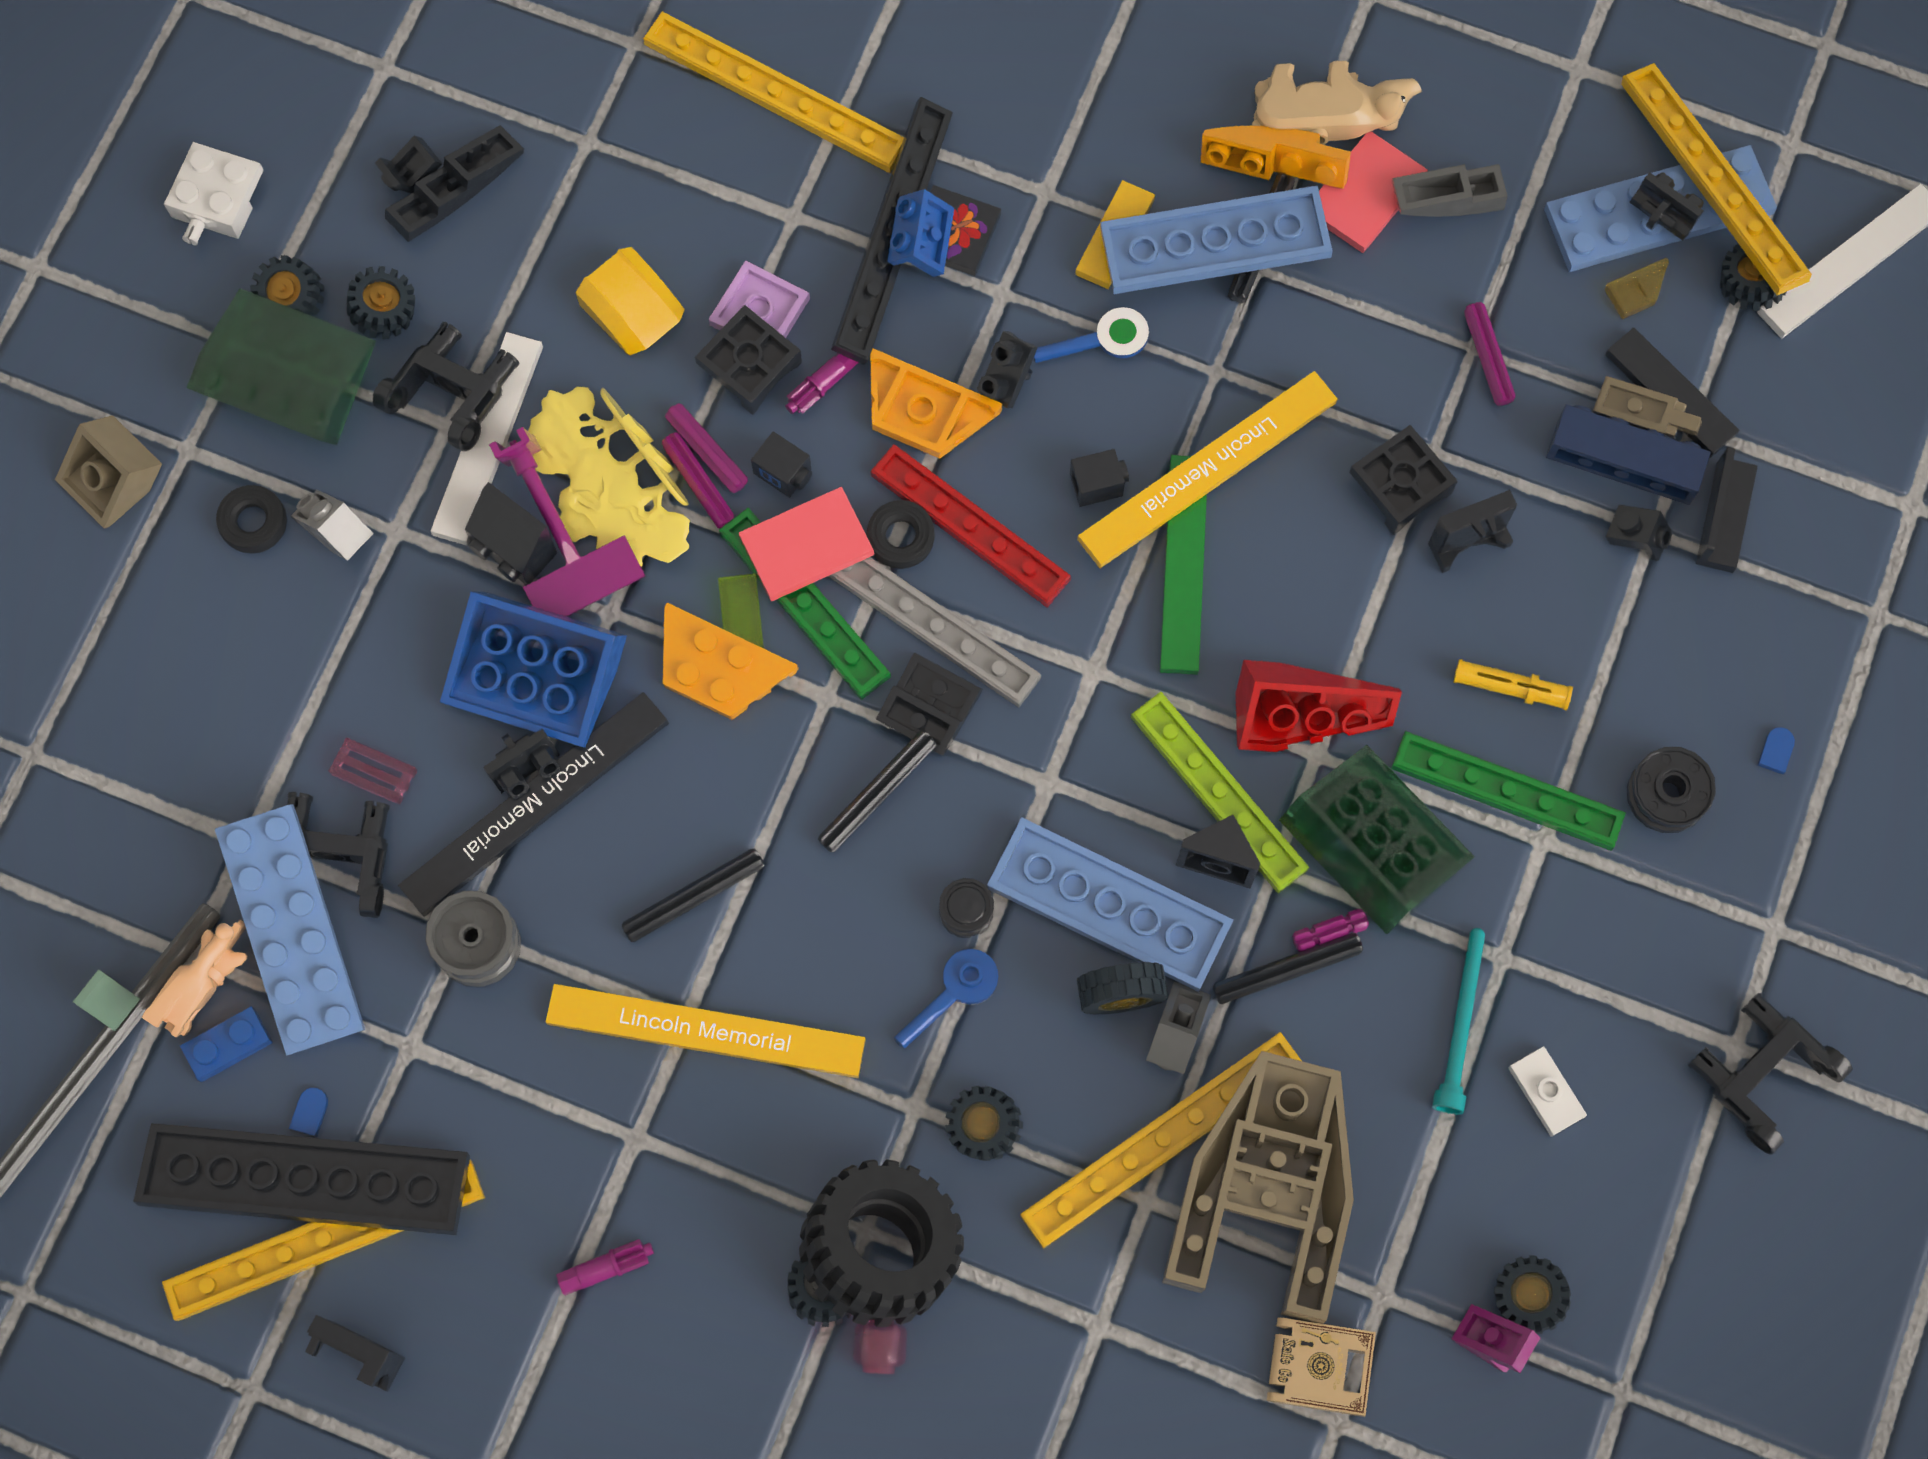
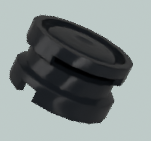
M962 878L950 883L944 889L939 903V916L943 926L949 933L959 938H970L978 934L981 935L989 928L993 920L994 900L991 891L982 882L970 878Z

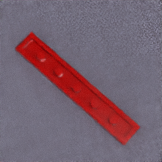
M895 444L871 470V476L902 500L921 506L928 513L933 523L1045 607H1049L1071 580L1070 574Z

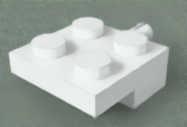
M193 142L164 203L172 218L189 223L182 239L189 244L197 245L204 228L239 239L253 209L249 201L263 172L261 164Z

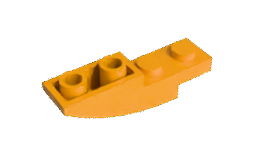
M1230 126L1207 129L1202 134L1201 163L1266 180H1270L1273 172L1284 173L1341 189L1344 188L1348 181L1351 151L1320 144V134L1298 129H1274L1265 126Z

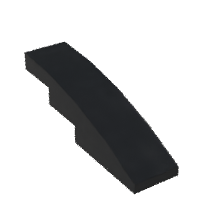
M499 125L445 156L442 168L415 183L414 193L385 209V219L408 242L472 199L523 154L524 148Z

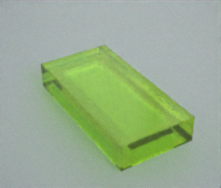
M756 573L718 578L723 629L764 648Z

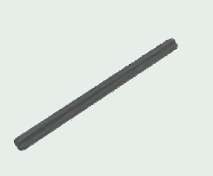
M203 903L198 907L131 992L140 1000L116 1031L105 1025L1 1157L0 1198L140 1021L144 1012L150 1007L174 971L183 965L198 947L203 933L207 929L211 930L220 919V914L211 906Z

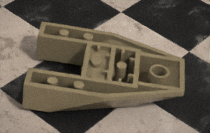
M1261 1051L1193 1159L1162 1283L1202 1293L1205 1290L1223 1212L1228 1211L1300 1230L1281 1315L1320 1324L1327 1321L1354 1201L1341 1071Z

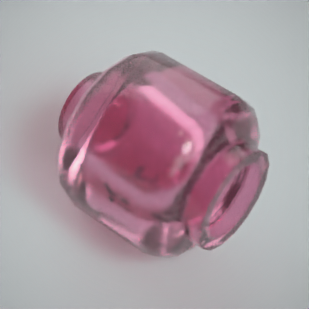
M869 1320L865 1326L857 1324L854 1329L853 1361L862 1366L863 1373L895 1374V1368L903 1366L906 1361L908 1335L906 1327L895 1324L894 1321L889 1327H876L874 1320Z

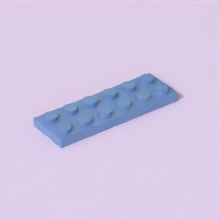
M1751 145L1722 153L1767 215H1773L1777 206ZM1681 165L1652 173L1656 176L1664 172L1674 180L1675 187L1673 189L1684 197L1687 194H1695L1703 200L1704 204L1701 209L1704 212L1685 239L1727 228ZM1648 174L1546 202L1544 211L1569 272L1681 241L1680 238L1660 224L1653 230L1647 228L1646 223L1650 217L1629 203Z
M1318 185L1100 222L1113 294L1327 259L1332 257L1333 252Z
M286 805L215 828L286 1056L366 1030L294 805Z
M1022 817L987 884V888L990 891L1138 963L1156 962L1162 964L1165 976L1197 992L1200 991L1233 923V919Z

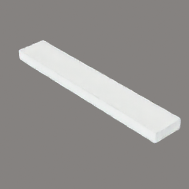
M1922 184L1918 185L1810 268L1809 271L1812 275L1809 282L1787 291L1786 295H1782V301L1778 304L1773 301L1772 307L1769 309H1765L1763 304L1760 310L1757 311L1758 315L1781 339L1928 227V190Z
M508 332L505 334L500 349L505 350L506 353H511L520 364L502 385V396L480 424L481 434L476 445L469 451L460 452L431 528L433 536L466 546L469 545L470 540L466 534L465 527L483 487L488 482L492 484L500 463L495 458L489 444L496 441L503 447H506L543 349L542 342Z

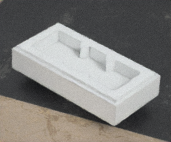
M1544 1046L1508 1067L1550 1137L1587 1116Z

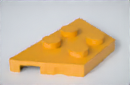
M872 348L870 354L872 430L940 459L1000 415L1002 403Z
M666 603L664 607V687L731 720L747 710L749 704L769 694L771 688L786 677L795 675L799 669L797 664L672 604Z

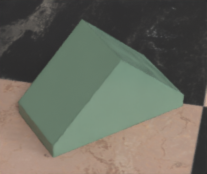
M98 969L74 999L73 1003L116 1031L139 1002L140 998Z

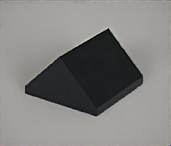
M1231 815L1183 839L1176 866L1250 889L1258 872L1260 862L1234 815Z

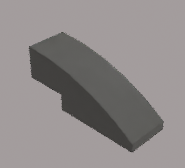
M1465 164L1397 177L1392 180L1399 211L1403 215L1442 217L1499 211L1505 209L1508 197L1499 164L1466 170Z

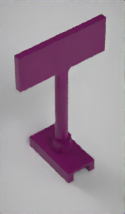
M524 427L516 430L521 441H511L509 443L510 447L505 448L496 441L489 444L496 459L508 467L513 466L517 476L522 475L566 562L565 566L523 587L532 606L568 617L646 576L625 535L585 556L579 555L535 469L538 465L533 454L542 449L534 435Z

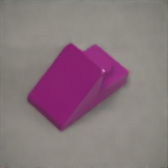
M1471 1304L1452 1340L1502 1372L1506 1373L1511 1369L1521 1373L1540 1337L1529 1328Z

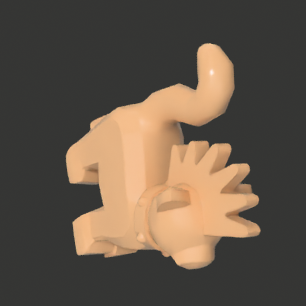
M239 920L232 927L226 923H221L216 927L215 934L207 929L201 937V948L197 959L192 960V964L181 965L174 971L141 1018L157 1028L164 1021L167 1023L164 1028L174 1037H178L180 1034L186 1036L192 1028V1021L209 1001L216 988L223 985L224 977L231 974L236 967L246 961L248 957L246 953L234 952L232 950L246 929L244 922Z

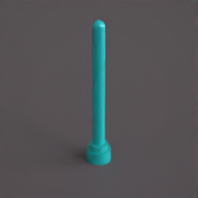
M1474 928L1469 934L1444 1083L1440 1084L1439 1090L1434 1091L1432 1102L1434 1110L1448 1114L1460 1115L1464 1113L1466 1096L1463 1095L1464 1088L1460 1086L1485 941V932L1481 928Z

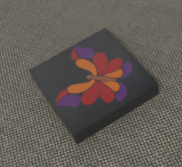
M933 185L930 193L954 207L945 266L976 276L1001 216V208Z

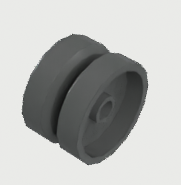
M462 891L448 896L434 908L427 922L425 940L431 957L452 980L465 986L484 987L500 981L513 969L520 955L521 936L515 920L497 898L482 891ZM478 934L477 940L473 941V936Z

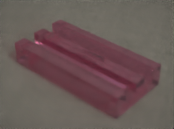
M346 737L329 769V773L400 805L403 800L402 795L405 791H408L411 785L409 782L412 777H415L417 769ZM352 750L403 774L401 778L395 777L347 755ZM343 764H346L394 785L396 788L392 791L341 767Z

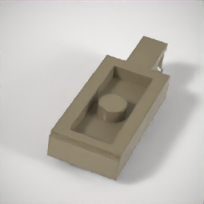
M1609 376L1605 377L1593 408L1594 414L1606 418H1621L1631 426L1644 430L1654 429L1665 436L1675 437L1677 430L1697 436L1702 424L1701 417L1685 412L1687 405L1679 402L1678 398Z

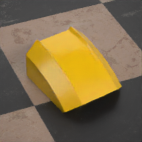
M632 247L618 249L615 255L589 276L584 277L576 291L579 305L629 356L646 350L680 322L685 310L665 283Z

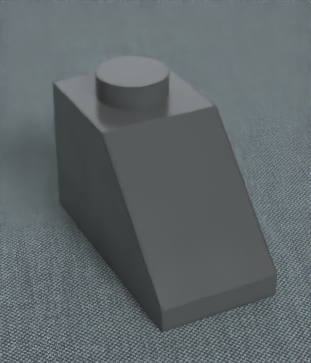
M1174 981L1146 1061L1157 1064L1162 1069L1184 1074L1211 998L1210 994L1202 991L1197 992Z

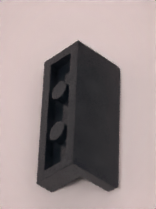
M1733 447L1726 448L1716 465L1696 560L1698 565L1733 573L1738 565L1758 467L1757 465L1733 460L1736 450Z

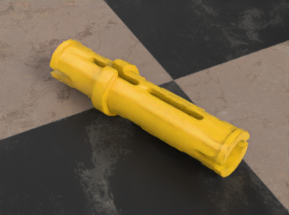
M1462 659L1458 661L1453 683H1461L1522 698L1524 703L1532 705L1534 701L1563 708V710L1568 709L1573 691V686L1540 680V675L1531 674L1528 677L1466 662Z

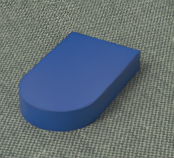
M1778 727L1773 729L1766 737L1757 765L1784 774L1795 743L1793 734L1786 728Z
M309 1088L300 1095L289 1126L290 1130L317 1137L328 1106L327 1095L322 1090Z

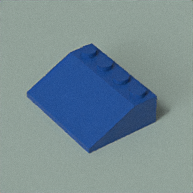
M471 591L440 703L533 732L543 728L549 737L580 747H586L616 675L627 635L488 592Z

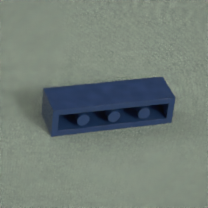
M1566 404L1558 419L1546 458L1690 505L1699 492L1711 452L1701 449L1694 442H1679L1665 437L1663 433L1654 429L1643 430L1629 425L1627 421L1621 418H1606L1594 414L1587 407Z

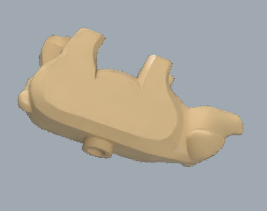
M1333 61L1329 64L1327 82L1314 81L1296 87L1292 76L1295 65L1291 63L1277 64L1273 69L1271 77L1259 81L1255 86L1257 110L1254 113L1252 126H1265L1274 129H1298L1320 134V144L1323 145L1328 141L1354 139L1375 129L1383 131L1397 129L1398 121L1408 101L1414 95L1421 93L1422 90L1418 82L1413 78L1385 80L1373 87L1358 82V74L1348 72L1349 62Z

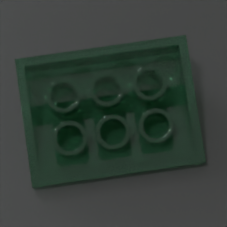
M240 288L200 351L187 388L312 438L337 446L376 341Z
M1368 745L1364 746L1299 795L1279 819L1284 827L1386 934L1390 933L1475 857Z

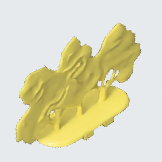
M577 386L566 394L549 390L547 396L542 399V411L531 419L528 431L536 437L542 449L533 454L538 465L535 468L536 471L551 475L556 473L568 474L570 478V486L560 492L558 507L561 510L560 518L572 542H577L589 535L596 536V549L625 535L641 567L644 555L669 563L688 550L689 544L686 541V537L689 533L690 520L683 514L668 512L661 506L662 494L668 490L680 504L687 506L689 503L669 475L674 470L673 466L662 453L650 444L654 440L647 430L632 416L626 415L604 388L601 389L600 394L614 415L612 421L602 420L593 416L595 406L594 395L587 387ZM585 413L590 417L588 421H580L579 418ZM595 425L596 431L601 428L603 429V433L595 437H585L580 433V429L586 426ZM622 429L625 430L639 450L625 462L617 461L609 452L610 436ZM604 438L605 444L602 448L598 449L597 441ZM643 459H646L662 481L657 486L642 489L638 485V475L635 469L636 465ZM653 500V509L649 512L645 511L644 506Z

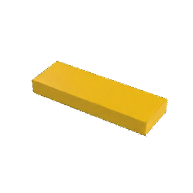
M1122 180L1101 222L1148 214L1155 200V194ZM1099 224L1076 268L1075 275L1109 289L1111 279Z

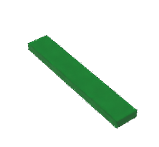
M1171 455L1170 471L1191 456ZM1207 494L1167 522L1160 673L1198 675Z
M747 508L720 528L719 534L761 582L739 537V532L761 523L754 513ZM814 583L776 599L779 605L860 700H863L891 678V673Z
M1407 731L1403 734L1391 767L1392 770L1610 851L1615 847L1626 812Z

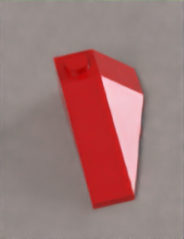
M1243 660L1236 689L1237 747L1239 750L1278 752L1287 750L1290 744L1308 740L1310 744L1323 742V737L1344 732L1350 736L1393 726L1402 691L1400 688L1280 662Z

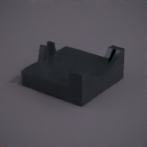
M746 305L695 356L696 364L741 400L742 406L752 415L758 410L776 383L802 363L801 350Z
M1411 425L1352 465L1349 472L1387 517L1385 525L1393 535L1399 532L1423 510L1451 495L1458 482Z
M1510 490L1439 518L1428 545L1442 573L1449 571L1457 555L1471 546L1487 544L1505 549L1512 545L1513 539L1506 526L1516 509L1517 503Z
M318 1315L315 1316L307 1331L308 1335L312 1338L305 1351L306 1353L316 1357L325 1343L364 1363L357 1380L371 1387H379L388 1392L405 1360V1357Z

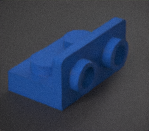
M925 189L900 196L895 210L888 263L895 266L909 262L932 277L944 274L954 207Z

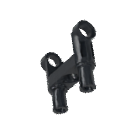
M442 322L440 328L426 346L421 345L417 347L393 379L385 378L377 385L373 393V404L377 409L387 414H393L400 408L404 409L422 384L427 381L465 400L450 419L452 424L449 428L447 439L451 446L461 451H469L479 440L481 434L480 424L502 396V385L520 363L511 353H506L505 350L500 349L497 353L498 355L483 374H477L446 359V355L456 342L461 339L462 334L453 325Z
M289 792L287 805L293 804L310 857L362 864L356 894L360 895L359 913L363 917L378 918L384 900V887L381 884L388 844L383 836L390 806L382 802H377L376 806H374L373 801H366L361 831L356 836L307 830L313 796L300 793L299 797H297L296 792Z
M1757 993L1741 1011L1768 1034L1766 1036L1768 1041L1738 1072L1728 1070L1707 1047L1688 1066L1693 1068L1715 1089L1713 1091L1714 1098L1746 1127L1744 1131L1750 1141L1763 1152L1773 1155L1784 1143V1140L1775 1129L1777 1124L1752 1102L1747 1095L1791 1049L1819 1075L1824 1073L1836 1082H1842L1852 1072L1853 1068L1848 1059L1838 1050L1828 1045L1823 1046L1793 1017L1782 1016L1762 997L1761 993Z

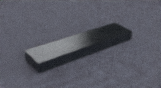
M1632 328L1607 350L1605 355L1635 385L1676 397L1679 402L1687 405L1686 413L1701 417L1702 424L1697 436L1685 434L1694 443L1698 444L1701 449L1710 451V458L1739 433L1740 430L1635 328Z

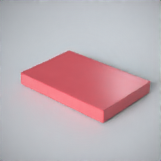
M1373 132L1366 133L1351 151L1348 181L1344 188L1341 189L1324 184L1319 190L1328 230L1361 253H1364L1399 210L1392 183L1393 178L1427 172L1428 169Z
M842 487L739 532L741 542L771 602L874 555V550Z

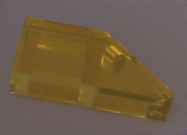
M1667 257L1607 283L1604 290L1621 319H1625L1655 305L1669 264Z

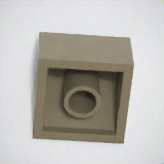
M112 415L79 424L55 480L103 528H108L150 491L162 463Z

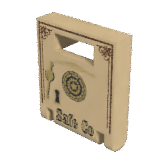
M1278 1317L1276 1326L1283 1329H1291L1292 1336L1275 1334L1269 1385L1282 1386L1285 1389L1284 1394L1267 1392L1266 1401L1365 1417L1376 1332ZM1348 1352L1365 1354L1360 1393L1343 1391Z

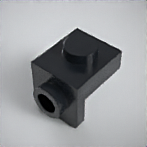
M414 135L391 161L380 157L375 164L383 173L381 179L389 188L394 191L402 190L412 194L414 193L415 183L435 172L442 165V162L423 138Z
M1618 505L1606 538L1612 545L1645 550L1650 560L1659 561L1663 550L1667 549L1670 544L1672 532L1661 511Z

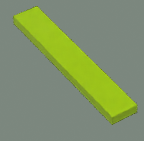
M1159 692L1131 714V719L1217 822L1234 815L1260 862L1258 871L1278 894L1308 871L1309 866L1162 692Z

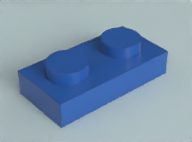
M251 1006L180 1045L197 1080L202 1083L273 1042L256 1009Z

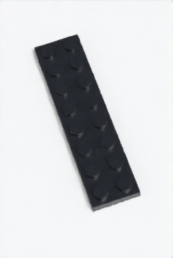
M151 1123L133 1202L138 1206L457 1235L470 1155L468 1152Z

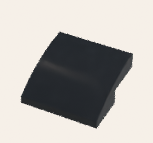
M914 652L898 684L892 687L876 720L911 739L921 730L927 732L936 742V747L933 751L944 756L983 689Z

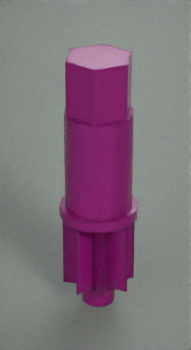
M837 353L811 376H807L802 383L787 395L789 403L785 405L786 409L791 414L796 411L803 414L819 399L823 398L825 393L859 362Z
M637 1239L618 1248L610 1249L606 1254L556 1274L563 1295L566 1296L583 1288L585 1289L617 1275L620 1277L624 1273L649 1264L647 1256L654 1254L653 1247L650 1242L643 1245L641 1240Z

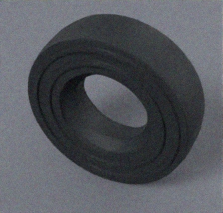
M246 485L234 489L223 498L217 510L216 522L220 535L229 546L244 553H260L270 549L281 539L286 529L287 517L282 502L272 491L262 486ZM248 507H259L266 514L265 523L254 532L241 530L237 523L239 514Z
M896 500L882 505L873 513L867 526V538L874 550L875 558L882 564L892 568L904 569L919 564L928 556L934 544L935 532L930 516L921 506L910 501ZM896 522L910 524L916 533L913 542L906 547L891 545L886 538V531L889 526Z

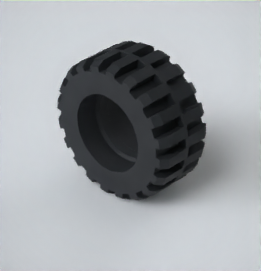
M874 1159L863 1161L859 1168L851 1165L843 1169L838 1177H832L808 1211L807 1218L802 1224L800 1238L803 1240L799 1246L800 1260L802 1262L808 1261L803 1272L807 1282L815 1281L818 1288L814 1293L822 1302L826 1299L830 1300L835 1305L832 1311L841 1317L847 1312L854 1316L852 1320L854 1323L865 1326L869 1320H874L876 1327H889L894 1320L899 1325L910 1322L916 1314L922 1315L933 1305L957 1273L962 1261L959 1255L964 1250V1237L962 1234H957L962 1228L960 1215L958 1213L952 1214L950 1209L954 1203L947 1193L942 1196L937 1190L940 1184L931 1176L928 1180L919 1175L920 1169L911 1165L907 1169L899 1167L898 1161L887 1159L882 1166H878V1162ZM873 1215L894 1223L904 1232L911 1244L913 1267L903 1271H886L868 1263L859 1255L852 1244L848 1228L849 1220L858 1216Z

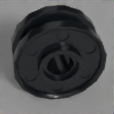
M1663 747L1649 753L1632 772L1627 785L1628 804L1634 816L1647 828L1660 833H1679L1693 827L1711 808L1716 794L1715 777L1708 763L1695 752L1682 747ZM1663 783L1674 784L1679 791V797L1668 796L1663 790Z

